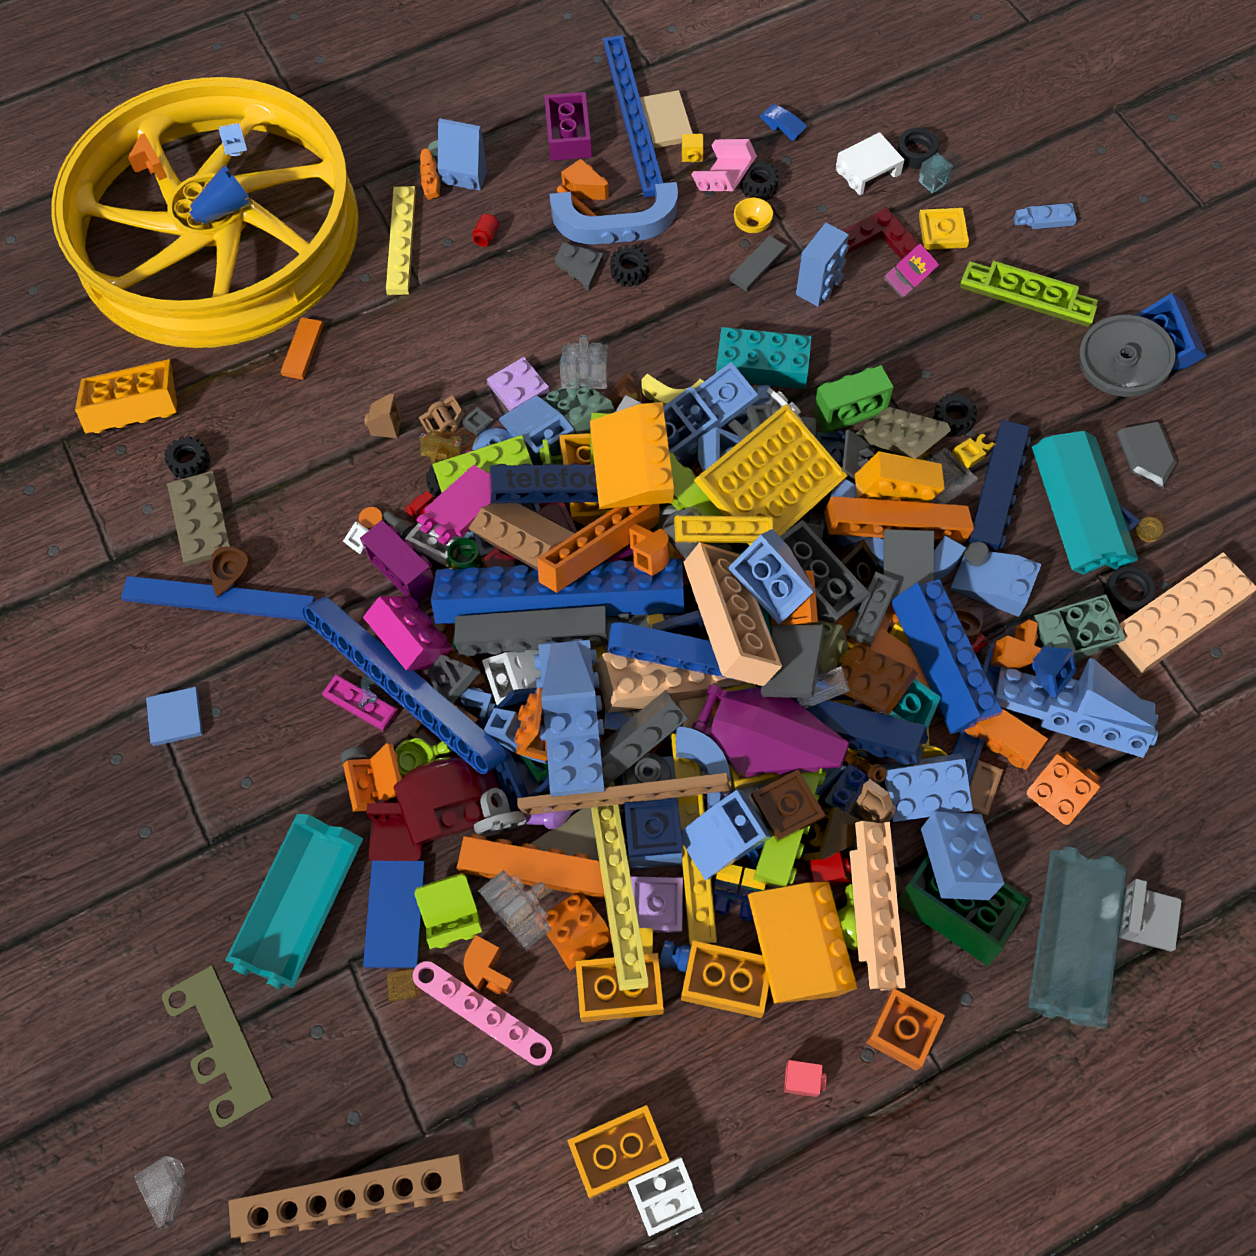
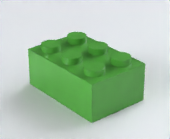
M881 365L875 368H867L855 375H847L841 380L832 383H824L817 389L813 414L822 431L826 433H831L878 416L883 409L888 408L893 385Z

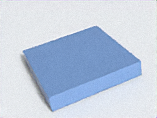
M196 687L146 698L150 743L153 746L203 735L199 694Z

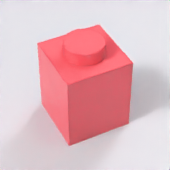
M788 1060L785 1071V1093L818 1097L820 1090L825 1091L826 1073H822V1065Z

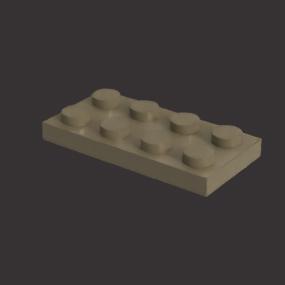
M888 407L883 409L872 421L865 423L855 434L863 437V440L871 445L916 459L951 430L946 422Z
M210 471L167 483L184 564L190 566L211 560L212 554L219 547H231L214 472Z

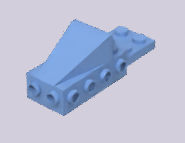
M732 362L695 389L692 386L663 407L669 452L676 456L681 465L698 460L699 437L715 427L722 429V426L760 399Z
M582 639L561 643L550 641L538 645L539 654L534 655L535 670H540L541 677L536 678L537 689L538 687L543 688L541 716H544V724L540 725L541 741L546 740L550 795L554 797L604 792L599 735H604L603 719H597V711H602L601 697L600 695L595 696L594 689L599 687L598 672H593L592 665L597 664L596 649L590 648V640Z
M1089 658L1080 680L1071 678L1057 697H1051L1038 683L1036 676L1002 666L998 672L995 696L1000 707L1042 719V728L1144 758L1149 746H1154L1157 741L1158 731L1155 730L1158 721V714H1155V703L1140 699L1095 659Z

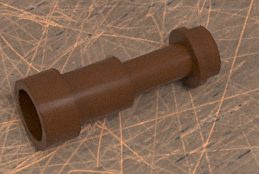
M848 749L843 763L846 769L848 768L862 775L867 774L868 778L874 782L880 783L885 780L887 772L882 765H871L859 753Z

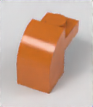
M637 524L629 528L630 547L633 549L634 567L651 576L663 570L670 560L668 534L663 529L653 533Z
M1027 620L1016 626L1014 638L1007 635L996 641L990 665L998 668L1002 666L1019 670L1031 664L1033 658L1042 649L1034 646L1038 638V623Z
M475 935L464 957L466 976L479 991L487 982L486 987L499 995L502 991L510 994L514 986L513 981L493 970L502 953L500 948Z

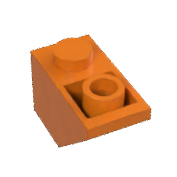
M579 159L561 172L562 185L577 199L606 200L609 198V184L607 180L599 176L593 167L589 164L587 165L582 159Z

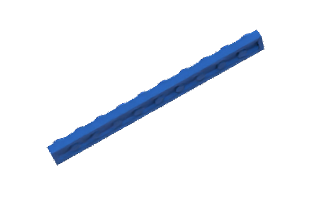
M623 35L603 38L606 57L644 198L655 196V184H662L663 181Z

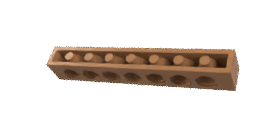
M458 1154L229 1200L231 1238H241V1243L259 1240V1234L270 1232V1237L288 1234L287 1228L299 1226V1231L317 1228L316 1222L327 1220L328 1225H335L346 1222V1216L356 1215L357 1220L374 1217L375 1210L385 1209V1213L389 1214L403 1211V1205L414 1203V1208L432 1205L431 1199L442 1197L443 1202L460 1199V1193L467 1192L462 1156ZM438 1173L441 1176L442 1183L437 1190L432 1191L428 1187V1179L431 1175ZM410 1179L413 1184V1190L408 1196L404 1197L400 1193V1185L404 1180ZM381 1185L384 1189V1196L379 1202H374L371 1192L375 1186ZM353 1191L355 1202L350 1208H346L343 1204V1197L346 1192ZM323 1196L327 1205L325 1210L318 1214L315 1211L314 1204L319 1197ZM294 1202L297 1205L298 1211L296 1216L290 1220L286 1216V1208L290 1203ZM265 1208L269 1214L268 1220L264 1225H260L257 1215L261 1209Z

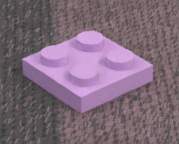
M525 357L487 378V384L509 411L535 395L541 398L549 393L548 385Z
M631 877L639 928H653L655 933H682L683 878Z

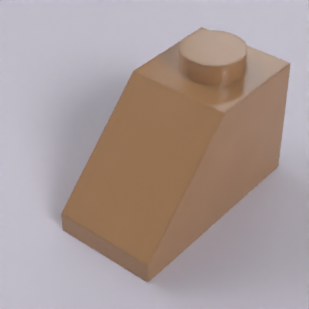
M388 394L371 404L370 411L365 415V426L368 427L371 436L398 438L402 418L395 395Z

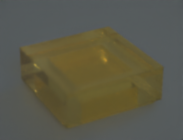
M414 969L387 973L390 1002L417 998V988L413 981Z

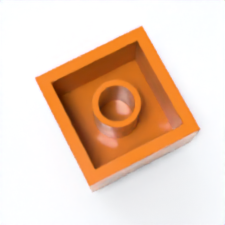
M893 988L885 1000L866 1044L917 1071L923 1066L945 1015Z

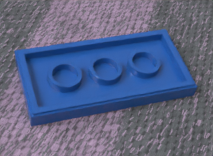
M372 861L363 961L364 968L415 969L419 964L422 915L415 897V889L424 885L425 861Z

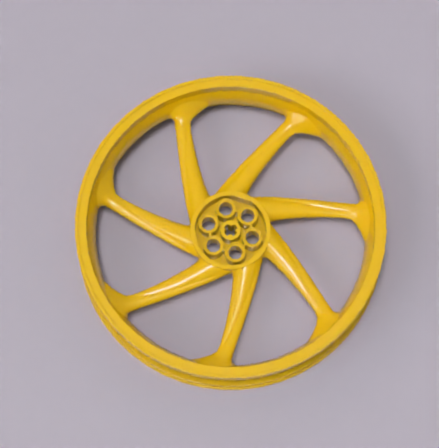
M210 77L179 81L146 91L115 107L92 125L71 149L58 173L52 196V222L58 244L68 262L78 273L82 285L98 309L112 322L134 335L159 344L175 347L210 348L234 345L259 338L290 324L309 311L332 289L351 258L358 234L359 216L357 201L347 176L346 163L341 146L326 120L305 101L273 85L241 78ZM235 123L240 124L243 138L251 130L285 137L309 149L323 162L314 165L236 175L234 177L247 194L286 182L319 177L334 190L331 208L321 229L310 244L254 200H252L253 203L250 206L205 225L202 222L197 224L189 213L192 210L190 208L191 203L219 169L228 164L232 156L225 154L223 143H221L195 176L181 183L161 146L187 135L219 130L220 126ZM145 133L167 175V178L160 181L157 176L156 179L168 205V211H140L99 204L98 201L110 184L131 165L128 158L139 136ZM91 216L180 236L156 256L120 277H113L96 271L86 253V236ZM247 223L270 233L299 253L294 260L270 277L250 287L229 293L241 231ZM217 246L216 278L212 298L182 301L160 300L125 291V289L177 263L203 247Z

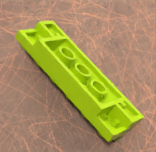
M969 261L960 283V288L1086 327H1089L1094 319L1098 302L1096 299L1077 294L1079 286L996 261L992 262L991 267Z

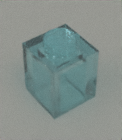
M936 153L922 163L918 181L933 194L948 183L953 165L939 153Z

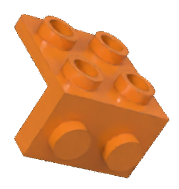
M538 687L534 694L529 695L527 703L520 707L518 720L521 721L520 728L517 729L514 742L518 744L516 754L547 761L546 740L541 741L540 725L544 724V716H541L543 688Z
M386 743L371 759L347 760L343 764L353 812L366 811L367 803H375L376 800L391 801L396 797L393 786L403 778L399 773L398 756L394 751L392 743Z
M1059 751L1029 787L1027 795L1060 822L1068 825L1099 790L1102 782L1099 781L1101 777L1090 768L1085 770L1077 764L1079 760L1068 751L1065 753Z
M572 894L537 920L539 926L555 946L569 970L576 967V961L588 959L612 942L611 933L605 921L584 894Z

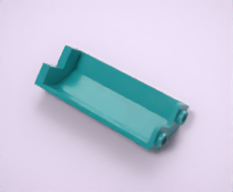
M1086 431L1045 437L1038 444L1032 446L1071 569L1085 575L1104 565L1117 570L1137 561L1138 557L1096 437Z
M296 815L225 960L234 965L232 970L246 976L251 972L268 979L267 984L278 989H282L283 985L294 988L363 838L343 827L329 826L311 815Z

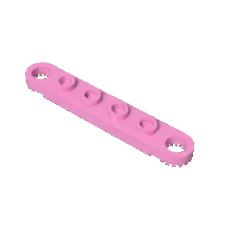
M426 961L415 967L413 971L414 983L440 1003L529 1063L542 1066L551 1059L552 1046L545 1037L434 963ZM424 969L434 971V978L429 983H422L419 977ZM542 1043L545 1045L546 1054L543 1058L535 1059L531 1056V1049L534 1044Z

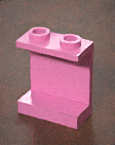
M750 139L715 140L711 146L718 158L710 171H693L692 176L699 191H734L757 155Z

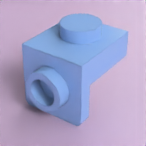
M239 123L219 127L226 155L239 156L243 154V151H247Z

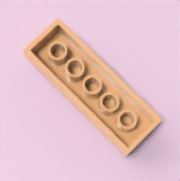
M699 542L683 563L722 676L764 686L782 665L757 600L728 569L740 555Z
M1223 552L1121 622L1119 625L1126 639L1110 648L1138 678L1245 603L1256 592V586Z
M603 653L594 667L595 671L598 672L599 686L607 713L643 709L665 690L678 702L705 697L710 685L718 686L723 690L749 684L744 681L622 657L611 653Z

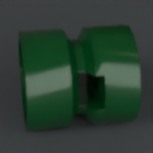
M459 538L449 545L447 556L452 569L483 568V561L475 541L469 538Z

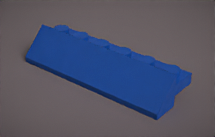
M940 579L919 585L917 582L891 600V605L930 690L941 697L938 707L950 734L974 727L977 722L1001 715L1002 709Z

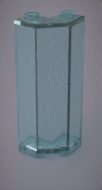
M1063 847L1062 850H1051L1028 1003L1029 1009L1042 1016L1050 1018L1061 1016L1065 1019H1071L1073 1024L1107 1028L1126 868L1116 862L1115 858L1101 856L1100 859H1087L1077 849L1072 847Z

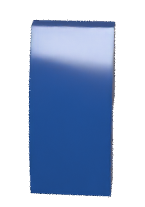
M774 104L760 115V118L773 131L779 127L792 142L807 128V125L794 114Z

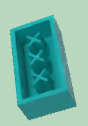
M721 327L716 373L732 362L749 384L805 389L812 336Z

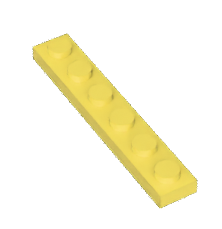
M415 186L394 187L386 282L387 295H409L416 199Z

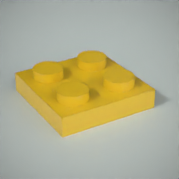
M963 208L920 210L919 221L923 246L926 250L968 247L969 239Z

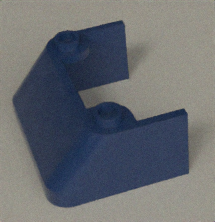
M537 688L512 690L495 708L513 711L518 714L520 707L527 703L529 695L534 694ZM493 710L478 725L482 730H484ZM501 745L505 751L506 759L492 770L499 789L505 793L508 799L510 811H521L518 808V798L550 794L549 775L539 783L519 755Z

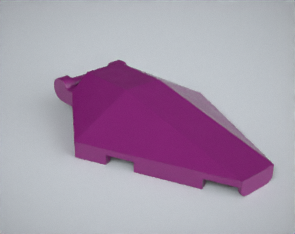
M715 685L709 686L706 692L708 697L697 722L693 723L691 729L705 734L719 746L727 762L739 778L759 777L760 773L778 772V775H785L799 770L800 773L819 772V769L842 768L848 752L849 742L790 697H763L761 694L762 687L725 691ZM717 700L721 701L713 719L712 728H709L707 723Z

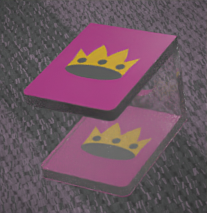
M919 244L884 276V279L903 298L939 264Z

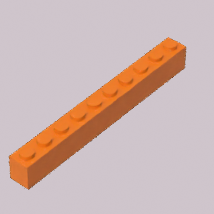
M855 610L837 623L843 626L846 640L853 645L858 642L848 639L847 635L857 615ZM879 627L871 647L863 646L914 668L918 673L915 679L929 688L912 648ZM1002 709L1001 715L977 722L974 727L964 730L973 738H981L991 751L1001 753L1008 758L1012 765L1024 770L1028 769L1048 740V738L1004 709Z

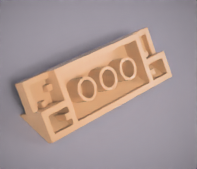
M856 822L858 850L850 851L859 961L868 963L870 989L892 991L894 988L902 991L906 987L890 822Z

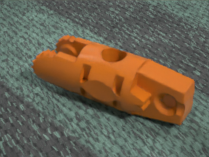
M424 148L420 154L421 184L425 196L430 200L440 196V177L436 158L432 156L433 154L429 149Z

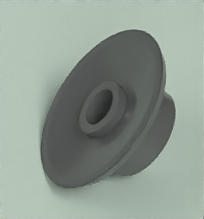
M646 753L625 771L627 785L671 780L669 764L664 758L654 753ZM646 770H650L653 774L645 776L643 773Z

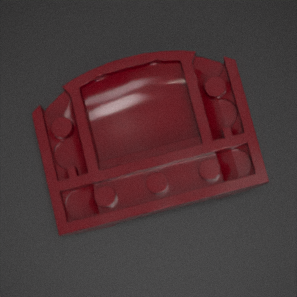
M448 756L434 759L415 767L400 782H397L393 788L414 846L474 829V824L484 820L481 796L492 788L499 789L493 770L486 774H480L460 756ZM491 796L492 804L497 807L496 799Z

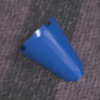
M225 165L219 169L190 205L192 210L189 213L197 224L202 222L205 225L253 203L236 178L230 172L225 173L229 170Z

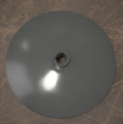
M1135 315L1112 316L1096 323L1085 334L1079 350V364L1086 379L1101 391L1122 397L1139 396L1157 389L1167 380L1175 362V348L1168 333L1157 323Z

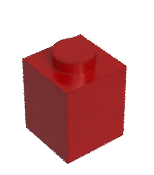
M841 851L826 859L810 860L814 882H829L830 886L851 882V861Z

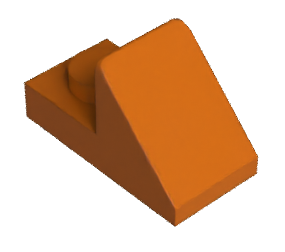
M145 133L141 134L128 157L134 171L139 172L148 168L151 174H156L159 181L167 178L163 166Z

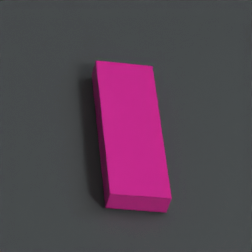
M335 674L322 692L324 698L384 732L398 713L397 708Z

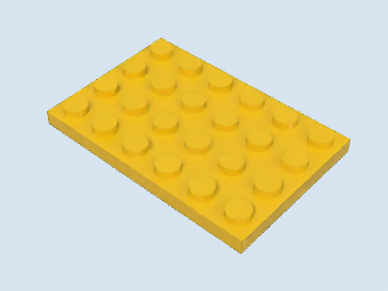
M785 404L702 472L694 481L724 516L773 517L774 531L781 536L848 475L842 471V468L790 407Z

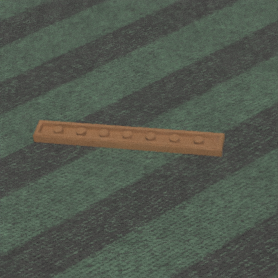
M720 773L606 787L604 792L554 797L548 794L518 798V808L525 815L726 792L732 789L728 774Z

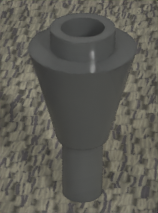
M386 511L383 514V518L399 531V537L403 541H405L407 535L416 526V524L397 518L390 511Z

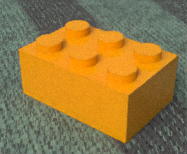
M878 451L855 474L857 498L929 503L944 490L942 464Z
M692 941L681 1001L762 1018L769 988L763 956Z
M658 953L644 954L648 988L619 991L614 957L576 961L581 1022L663 1014Z
M647 1105L567 1140L590 1199L670 1162Z

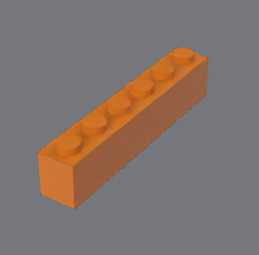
M831 496L824 511L828 534L883 538L884 530L934 531V541L941 542L944 536H947L957 543H965L974 529L968 506Z
M659 504L613 508L538 557L539 582L554 592H559L630 544V527L637 524L650 530L658 525Z
M471 834V837H463L457 864L459 873L605 899L599 861L591 860L589 855L574 853V856L564 855V851L549 848L547 852L538 850V846L532 844H523L522 847L514 846L511 841L505 839H497L496 842L487 841L485 836Z

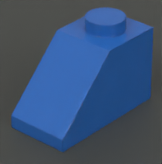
M1043 647L1033 658L1032 667L1036 672L1037 681L1051 697H1057L1076 672L1073 649Z

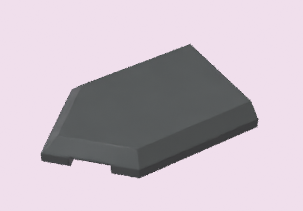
M1154 422L1117 431V438L1131 472L1139 477L1142 475L1154 481L1153 484L1163 488L1177 464V460L1161 423Z

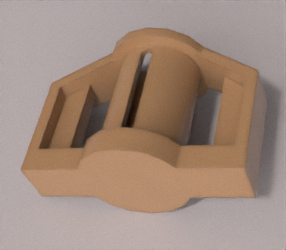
M451 395L444 401L432 404L428 411L421 415L419 419L430 436L449 435L456 431L465 413L456 398ZM451 406L457 414L454 420L448 412V408ZM435 419L439 430H434L430 420Z
M871 779L863 784L862 793L856 801V806L858 807L857 815L868 822H889L896 811V806L892 803L889 792Z

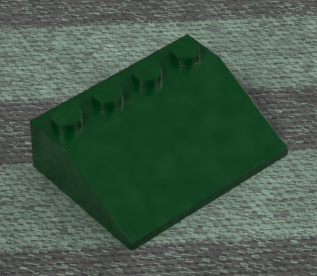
M927 854L901 893L897 903L989 967L1004 948L1030 899L1005 882L990 900L941 898L931 861Z

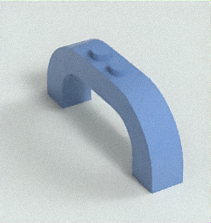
M677 182L655 184L656 202L651 208L637 213L585 216L574 209L571 192L549 194L552 220L558 231L572 241L591 245L631 242L653 238L670 227L676 217L678 208Z
M843 479L832 490L831 496L857 498L856 485ZM832 535L841 547L865 539L883 570V539L877 537ZM944 536L934 550L933 581L946 577L954 570L961 560L966 547Z

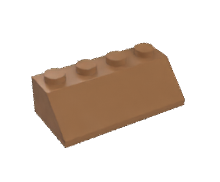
M491 503L484 506L468 528L484 541L537 571L538 557L574 535L573 532L519 503Z

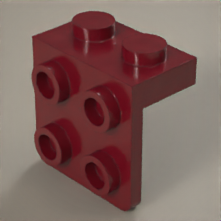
M376 800L375 803H367L366 814L371 820L370 861H420L422 858V843L413 846L399 803H391L388 800Z

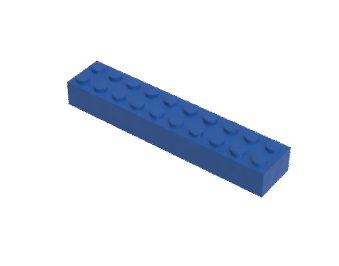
M670 558L668 565L653 576L634 567V561L602 562L557 593L539 582L536 569L525 565L436 570L431 597L435 624L455 623V616L605 606L607 616H618V614L628 613V615L684 613L682 559Z

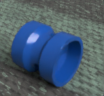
M665 940L659 967L666 969L674 967L678 972L686 973L691 946L684 944L677 946L674 942Z

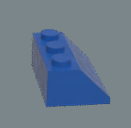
M1175 294L1167 295L1135 315L1157 323L1168 333L1175 348V362L1172 370L1187 368L1207 357L1184 301Z

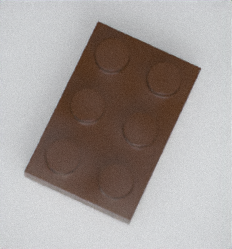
M855 643L827 684L832 689L889 716L918 673L914 668Z

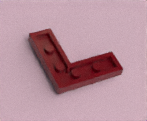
M887 207L842 230L849 234L847 242L849 249L846 255L880 236L901 260L919 245L916 239Z

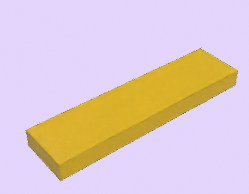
M677 515L674 517L675 542L753 543L761 534L771 529L774 530L773 517Z

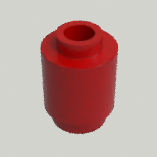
M482 214L472 232V240L478 246L487 247L488 244L492 243L500 227L499 221L494 215Z

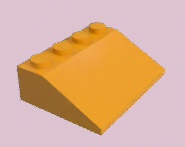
M167 359L81 379L75 411L85 434L90 432L100 433L112 427L122 428L134 422L144 423L152 418H165L176 413L177 399L171 361Z
M663 402L638 404L591 420L590 429L599 509L673 503L674 485Z
M829 882L804 883L748 894L774 1004L837 997L858 989Z

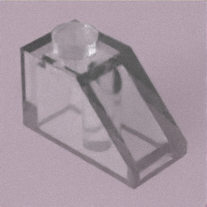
M168 1156L162 1157L134 1176L158 1229H169L173 1226L186 1185L183 1177L185 1169L179 1159Z

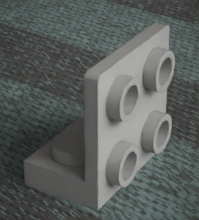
M1135 879L1126 886L1119 938L1170 952L1176 949L1181 900L1146 890V881Z

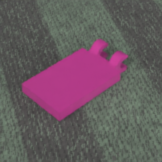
M472 465L424 509L425 514L423 513L417 518V522L422 524L419 529L428 534L439 523L440 525L435 529V533L439 535L437 541L443 545L448 544L456 534L460 537L465 535L470 530L468 528L480 509L491 504L489 473Z

